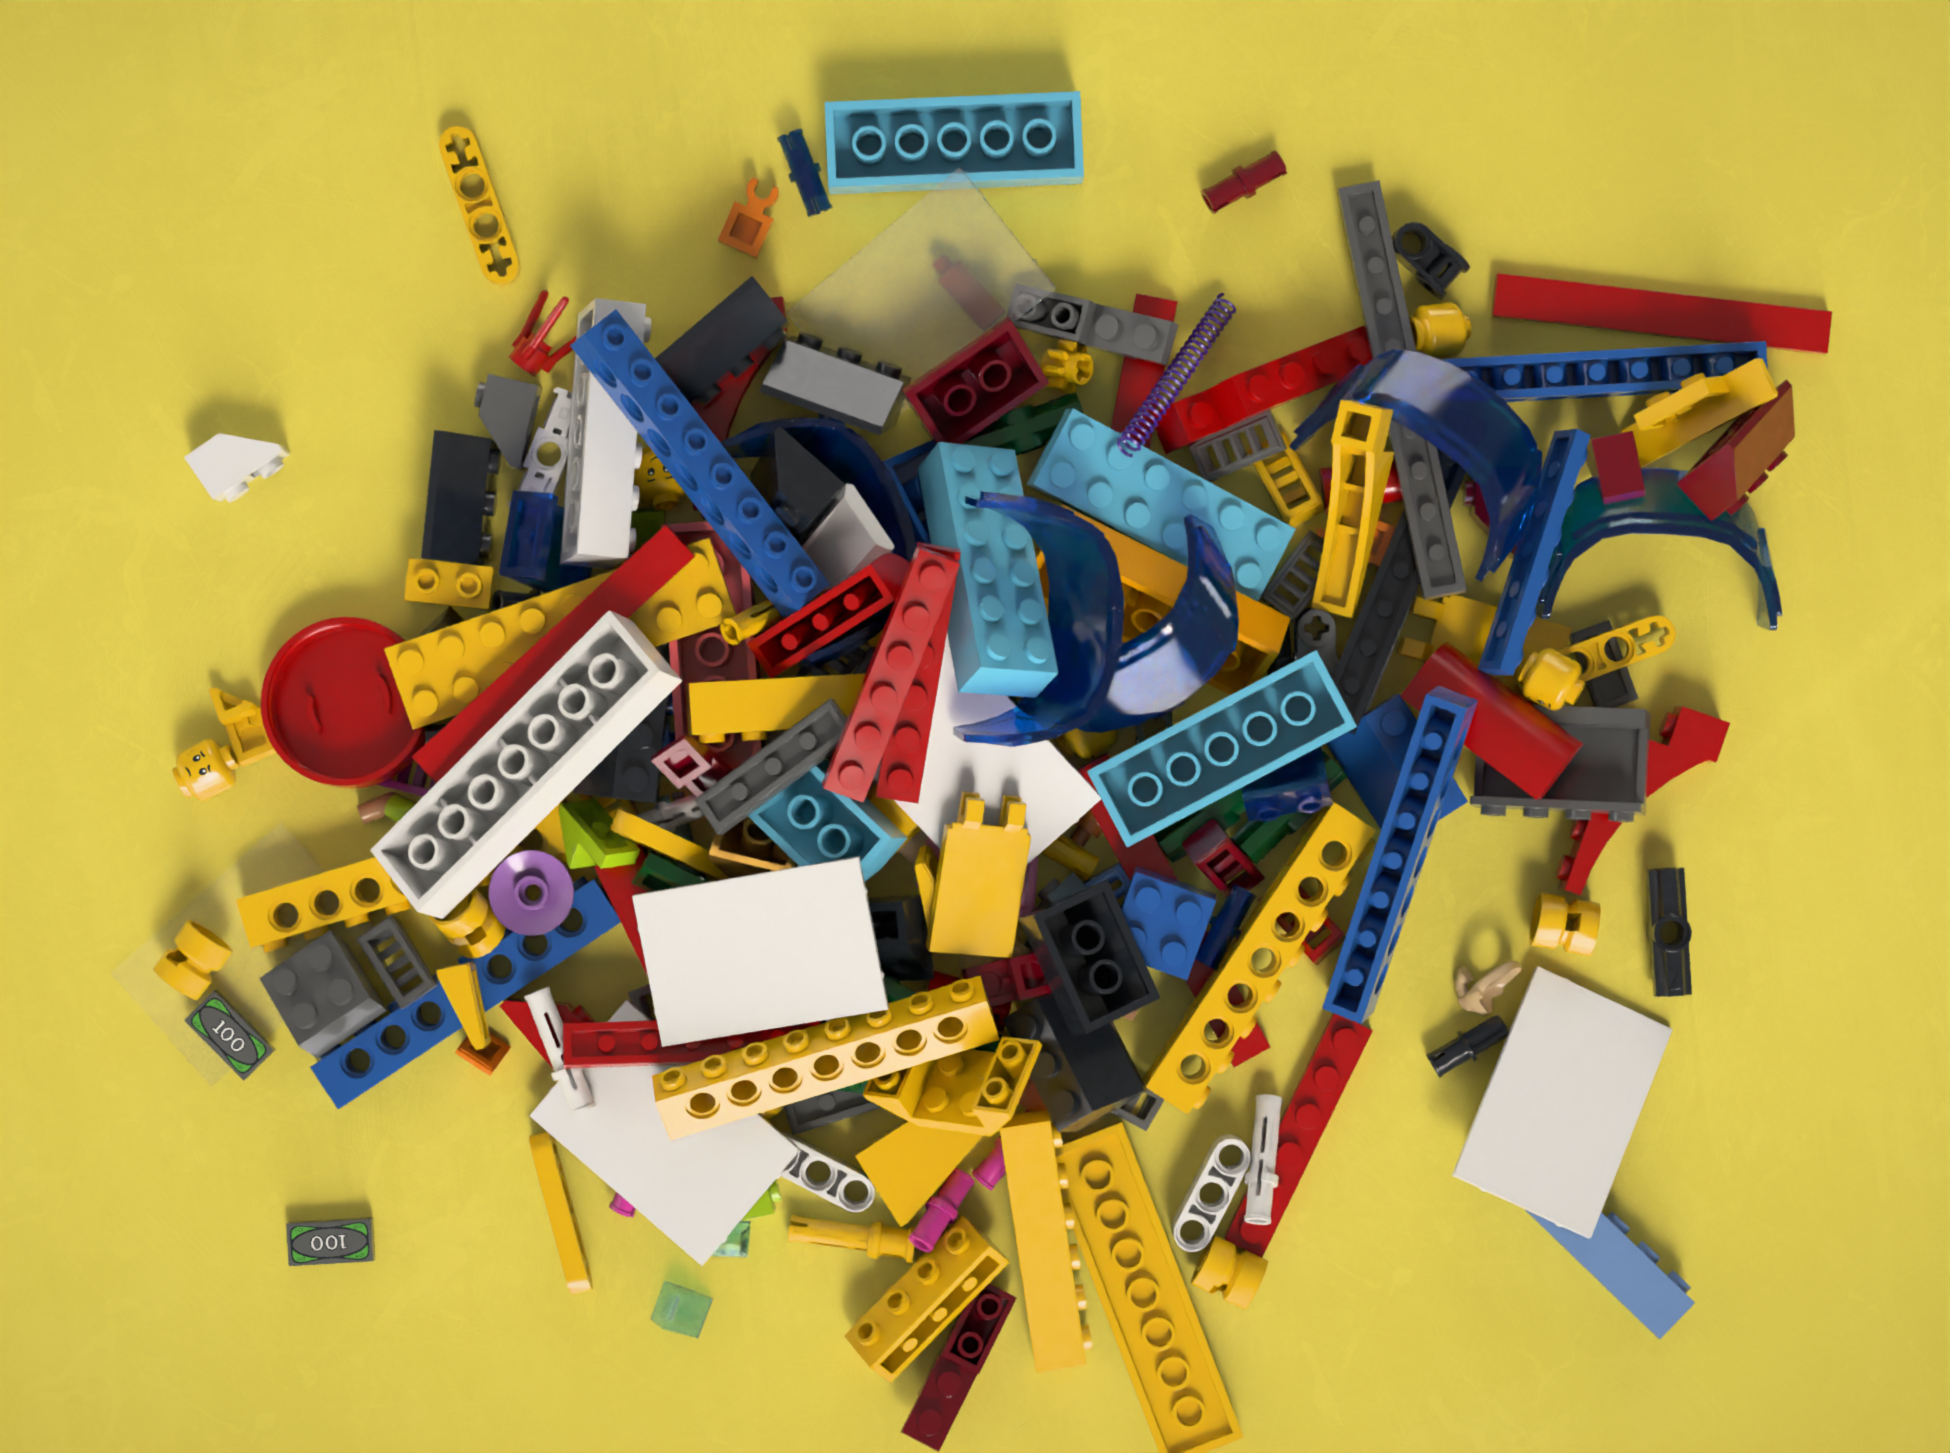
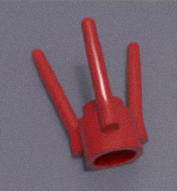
M547 290L541 291L521 333L512 343V346L515 348L508 356L514 363L533 377H536L541 369L549 373L559 360L573 350L570 345L576 341V336H574L549 356L548 353L552 347L543 340L569 303V298L566 296L560 299L537 333L534 334L532 332L549 296Z

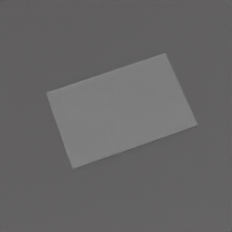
M960 167L787 310L786 313L801 332L823 339L822 346L838 351L839 346L856 350L863 354V361L877 365L878 361L895 364L903 369L902 375L911 378V384L1005 318L1009 317L1013 323L1054 291L1056 287L1039 267L1037 260L1031 257L985 199L984 194L977 189ZM906 398L904 399L900 415L910 408Z
M280 822L111 972V975L127 991L131 999L144 1010L185 1056L187 1062L193 1065L211 1087L232 1068L184 1020L214 990H218L266 1039L284 1023V1020L259 978L321 937L318 936L305 940L302 932L287 937L289 946L264 953L262 945L253 948L249 946L235 899L326 872L309 853L307 847L301 844L283 822ZM330 890L324 891L319 898L320 908L325 913L334 914L339 908L338 896ZM284 903L279 909L280 921L284 925L291 927L296 924L299 916L297 908L290 903ZM187 920L195 921L211 930L228 943L234 951L221 970L210 972L213 981L199 1000L191 999L163 981L153 970V967L167 949H175L177 947L174 938ZM343 920L328 925L330 931L348 943L356 958L364 952L357 938L374 927L371 921L348 928L345 927Z

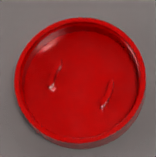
M336 617L309 625L293 635L280 648L273 658L263 681L261 716L266 735L272 747L288 766L302 776L318 783L336 788L356 789L382 783L403 771L414 760L412 756L426 743L425 726L412 729L384 651L386 647L407 641L391 629L368 619Z

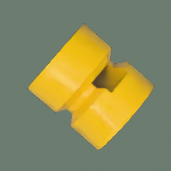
M476 887L444 919L429 915L431 921L464 957L471 959L490 953L498 946L506 929L494 915L490 903L487 902Z
M1540 892L1535 901L1531 917L1530 945L1555 949L1561 944L1565 952L1590 957L1598 936L1601 917L1600 903L1574 899L1571 904H1568L1564 896ZM1567 920L1571 921L1570 931L1565 930Z
M187 920L174 938L177 947L175 949H167L153 967V970L163 981L191 999L199 1000L213 981L210 972L221 970L234 951L228 943L211 930L195 921Z
M1214 1234L1198 1260L1190 1283L1210 1294H1214L1219 1290L1222 1292L1224 1301L1245 1310L1253 1300L1262 1282L1268 1261L1247 1250L1239 1254L1236 1251L1235 1244Z

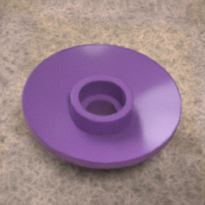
M527 850L509 856L496 868L490 881L489 901L494 915L506 928L521 935H541L552 931L566 919L573 905L574 885L569 871L556 857L542 851ZM533 884L541 889V896L536 901H532L527 897V889Z

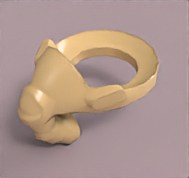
M1508 961L1482 977L1470 990L1467 984L1473 980V976L1466 967H1460L1457 970L1454 986L1458 996V1004L1470 1012L1474 1011L1481 1015L1490 1014L1493 1010L1492 997L1503 993V987L1521 971V965L1517 961Z

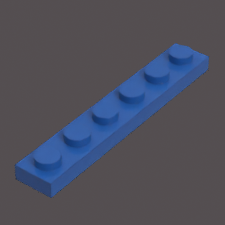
M1579 429L1554 431L1478 666V670L1487 674L1514 675L1515 669L1522 661L1524 653L1522 647L1528 629L1536 618L1535 607L1540 591L1548 580L1549 563L1554 548L1561 540V526L1567 508L1571 505L1575 496L1574 486L1579 470L1584 465L1588 455L1587 445L1591 435Z

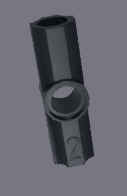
M1684 868L1646 869L1649 914L1646 934L1651 947L1653 996L1674 997L1692 995L1689 953L1692 930L1687 921ZM1672 920L1678 927V935L1674 941L1666 944L1660 938V928L1666 921Z

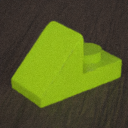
M596 799L561 803L559 816L567 864L570 869L596 865L602 869L636 863L640 849L632 840L609 830L613 818Z

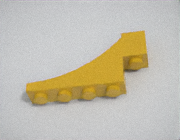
M1354 400L1340 401L1331 443H1333L1328 519L1311 608L1350 618L1356 615L1394 456V451L1384 449L1392 419V409Z

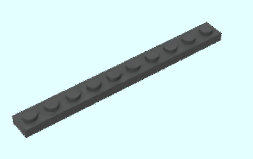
M1380 180L1338 188L1337 195L1383 408L1393 410L1388 436L1391 450L1394 451L1393 460L1423 601L1465 593L1467 587Z

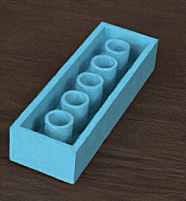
M1080 91L825 102L827 172L830 195L1082 184Z
M1074 408L1065 410L1026 485L1256 601L1260 599L1296 530L1295 528L1148 448L1140 445V451H1132L1121 441L1120 445L1126 452L1133 454V457H1127L1119 450L1117 445V439L1121 437L1120 433ZM1126 440L1129 445L1137 448L1133 442Z
M938 442L918 467V474L931 544L961 549L960 566L957 571L947 631L958 692L1036 698L1058 674V668L1015 450Z
M1315 650L1095 766L1087 772L1126 847H1129L1353 730L1357 725L1318 651Z

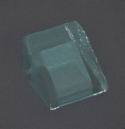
M665 1281L651 1315V1320L664 1330L699 1338L713 1298Z

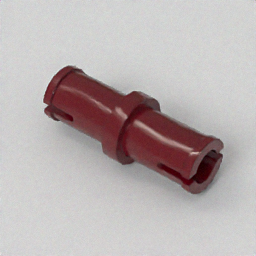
M1274 150L1245 168L1241 165L1234 168L1232 175L1207 189L1201 190V195L1210 212L1215 214L1220 209L1244 196L1247 199L1256 195L1258 188L1280 176L1286 175L1287 168L1281 156Z

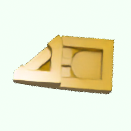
M218 688L208 689L219 721L225 725L238 764L244 767L276 754L263 726L261 708L252 702L232 696Z

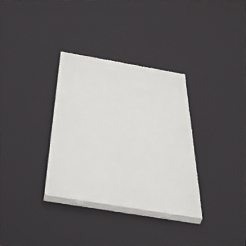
M947 633L919 802L917 804L898 800L894 801L941 849L944 824L957 822L962 791L979 793L980 798L985 800L982 824L998 826L1003 795L1020 796L1022 798L1021 802L1027 804L1023 828H1028V832L1031 835L1028 864L1071 825L1078 822L1079 818L1101 800V797L1092 785L1008 696L958 692ZM881 761L873 778L877 783Z
M860 856L633 895L632 898L638 923L637 930L640 934L655 1009L654 1014L657 1019L662 1047L888 1010L889 1005L883 979L884 973L881 969L867 896L868 889L865 886Z
M1536 966L1451 1176L1467 1182L1483 1192L1493 1194L1555 1223L1558 1227H1564L1588 1239L1591 1238L1673 1029L1646 1017L1642 1013H1637L1577 985L1568 978H1562Z
M626 1000L608 1022L652 1020L629 1000ZM685 1065L585 1068L582 1072L596 1106L575 1115L570 1114L568 1103L559 1082H557L554 1087L549 1089V1093L530 1114V1117L701 1266L705 1264L721 1243L726 1242L727 1236L770 1185L781 1177V1172L801 1150L760 1113L670 1140L655 1103L652 1075ZM568 1069V1077L570 1079L573 1089H575V1082L573 1080L570 1070Z

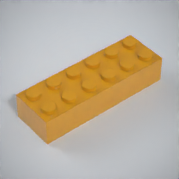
M1061 505L1034 549L1045 604L1229 695L1260 680L1280 652L1290 617L1064 505Z

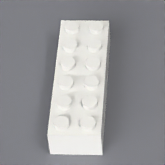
M595 298L578 314L576 340L617 309L641 342L648 343L651 333V318L645 317L646 304ZM576 353L560 564L611 569L627 560L629 553L633 554L636 546V529L630 528L631 512L637 510L639 503V486L633 484L634 470L639 469L641 465L642 444L636 443V429Z

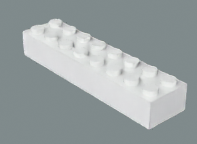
M609 610L370 851L417 912L444 919L682 682L681 678L632 620Z

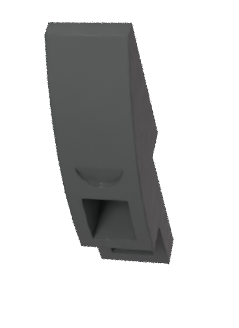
M1016 283L1007 315L1014 326L1019 329L1058 340L1076 341L1079 345H1085L1095 350L1166 366L1178 328V324L1172 321L1104 306L1090 300Z

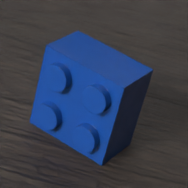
M1135 867L1121 905V911L1146 966L1188 980L1216 903V894L1142 867Z

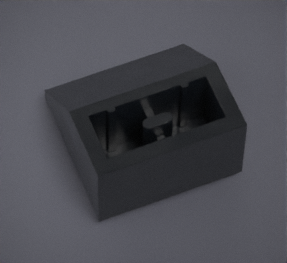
M921 896L869 897L868 902L881 969L884 975L892 976L899 981L934 979L932 953L926 947L928 929Z

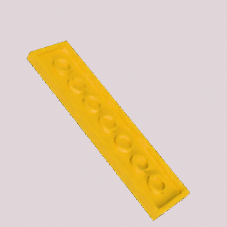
M710 537L687 544L686 546L695 554V557L628 618L636 624L654 647L721 625L724 619L737 615ZM617 569L386 647L384 651L412 729L414 730L458 715Z
M1122 1121L1062 1143L1063 1147L1054 1148L1056 1162H1065L1069 1188L1061 1189L1062 1203H1071L1075 1226L1073 1229L1159 1453H1206L1244 1438Z

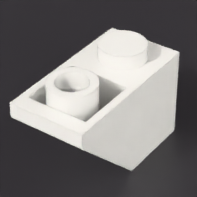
M218 433L184 458L213 500L222 502L226 499L230 503L250 490L247 484L259 475L265 479L283 468L285 464L282 460L290 455L286 447L279 444Z

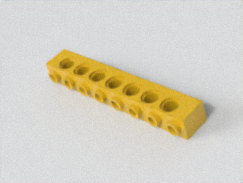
M566 799L562 800L534 828L543 836V845L539 851L548 853L561 862L567 861L559 808L561 803H567ZM520 842L500 863L515 853L527 850L524 849ZM376 857L235 899L250 948L262 945L264 953L289 946L287 937L302 932L304 939L309 940L324 935L329 931L328 925L343 920L345 927L348 928L370 921L368 912L384 908L387 916L411 908L409 900ZM500 863L476 886V888L490 884V875H492L495 872L496 868L500 865ZM365 878L374 879L380 886V895L374 902L366 901L360 894V884ZM326 890L334 892L339 898V908L334 914L325 913L320 908L319 898ZM284 903H290L298 910V920L292 927L284 925L279 919V909Z
M1327 799L1142 1078L1146 1088L1187 1115L1193 1107L1199 1109L1203 1105L1211 1091V1088L1207 1086L1216 1071L1222 1074L1229 1066L1235 1054L1231 1051L1232 1047L1240 1036L1246 1038L1250 1034L1258 1020V1017L1254 1014L1262 1002L1269 1003L1281 986V981L1278 980L1279 976L1286 966L1292 968L1300 959L1305 949V946L1301 943L1309 931L1316 932L1325 921L1328 911L1324 908L1333 895L1339 897L1347 888L1352 878L1348 872L1358 859L1362 862L1372 850L1375 844V840L1372 839L1376 832L1374 828L1335 802ZM1337 841L1342 849L1341 856L1336 862L1327 864L1322 858V850L1327 843ZM1306 877H1315L1318 882L1317 893L1309 899L1301 898L1298 892L1300 882ZM1284 912H1291L1295 918L1293 929L1286 934H1278L1275 929L1276 918ZM1259 948H1268L1272 955L1270 964L1263 969H1254L1251 964L1253 953ZM1238 983L1246 984L1248 988L1246 1000L1241 1004H1230L1228 1001L1229 989ZM1213 1019L1223 1020L1225 1030L1222 1036L1215 1040L1206 1039L1204 1035L1206 1024ZM1192 1054L1200 1056L1201 1067L1198 1072L1192 1075H1185L1181 1072V1062L1186 1056Z
M981 976L958 980L944 987L927 992H919L911 997L888 1003V1010L834 1018L826 1023L803 1030H794L777 1038L755 1042L744 1048L721 1055H712L704 1060L681 1067L670 1068L662 1073L652 1075L655 1103L670 1140L1000 1040Z

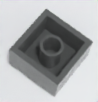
M330 930L259 978L298 1046L316 1058L387 1011L348 943Z

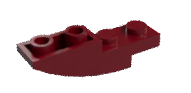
M989 1283L959 1313L917 1394L918 1397L900 1433L937 1452L940 1451L976 1376L980 1373L1017 1299L1015 1296Z

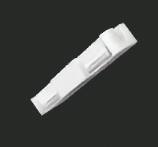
M559 387L553 390L558 396L554 398L543 425L545 429L538 427L523 464L525 468H528V471L524 472L514 497L516 500L515 504L508 502V506L512 510L540 521L544 520L547 516L568 459L572 393ZM544 443H556L561 449V458L553 466H544L538 460V450Z

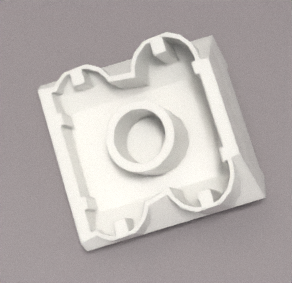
M846 484L800 543V546L829 581L830 585L825 588L826 591L883 554L892 553L894 544L853 484Z

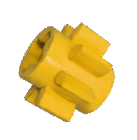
M1059 339L1058 348H1048L1041 360V370L1046 378L1049 379L1047 386L1057 388L1058 391L1074 394L1077 384H1086L1090 380L1094 368L1091 356L1086 353L1088 347L1079 345L1076 341Z

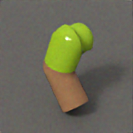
M389 792L359 804L357 808L364 824L385 816L398 822L416 803L398 793Z

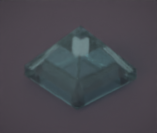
M740 1221L727 1236L726 1242L721 1243L711 1256L724 1258L748 1257L751 1221Z

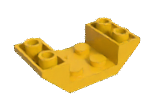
M1002 1036L996 1052L968 1049L868 1080L862 1095L865 1099L919 1127L992 1136L1012 1119L1042 1044L1038 1040Z

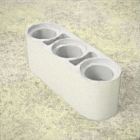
M780 1131L801 1149L781 1172L782 1177L851 1212H862L872 1204L876 1188L864 1170L797 1135H793L791 1132ZM814 1161H823L829 1166L831 1175L825 1181H814L807 1173L808 1165ZM853 1180L862 1181L868 1188V1195L861 1201L850 1200L844 1191L846 1184Z
M1232 1134L1222 1135L1212 1143L1173 1218L1171 1225L1173 1237L1178 1246L1185 1251L1197 1252L1208 1245L1249 1167L1251 1160L1250 1151L1244 1141L1238 1136ZM1232 1144L1238 1146L1241 1149L1240 1160L1231 1166L1223 1165L1219 1161V1153L1222 1148ZM1210 1182L1218 1183L1222 1187L1221 1197L1214 1203L1203 1202L1199 1196L1203 1185ZM1188 1220H1196L1203 1226L1202 1234L1195 1240H1185L1180 1236L1181 1226Z

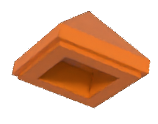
M489 1033L490 1045L484 1049L475 1050L468 1036H466L455 1053L473 1067L491 1076L511 1046Z

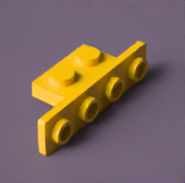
M1756 358L1724 376L1705 377L1704 373L1696 374L1683 380L1680 383L1682 389L1670 395L1669 392H1664L1648 399L1645 402L1648 408L1633 415L1636 423L1626 427L1621 433L1633 431L1640 467H1644L1776 398L1778 392L1764 360Z

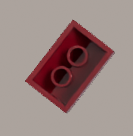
M1007 317L909 384L902 391L910 408L935 444L938 442L962 444L1048 385L1049 381L1013 322Z
M1787 379L1776 387L1778 392L1776 398L1735 419L1676 483L1711 521L1725 510L1730 516L1739 510L1749 500L1745 492L1748 491L1751 494L1769 477L1765 470L1771 472L1788 456L1784 449L1795 437L1793 390L1792 385Z

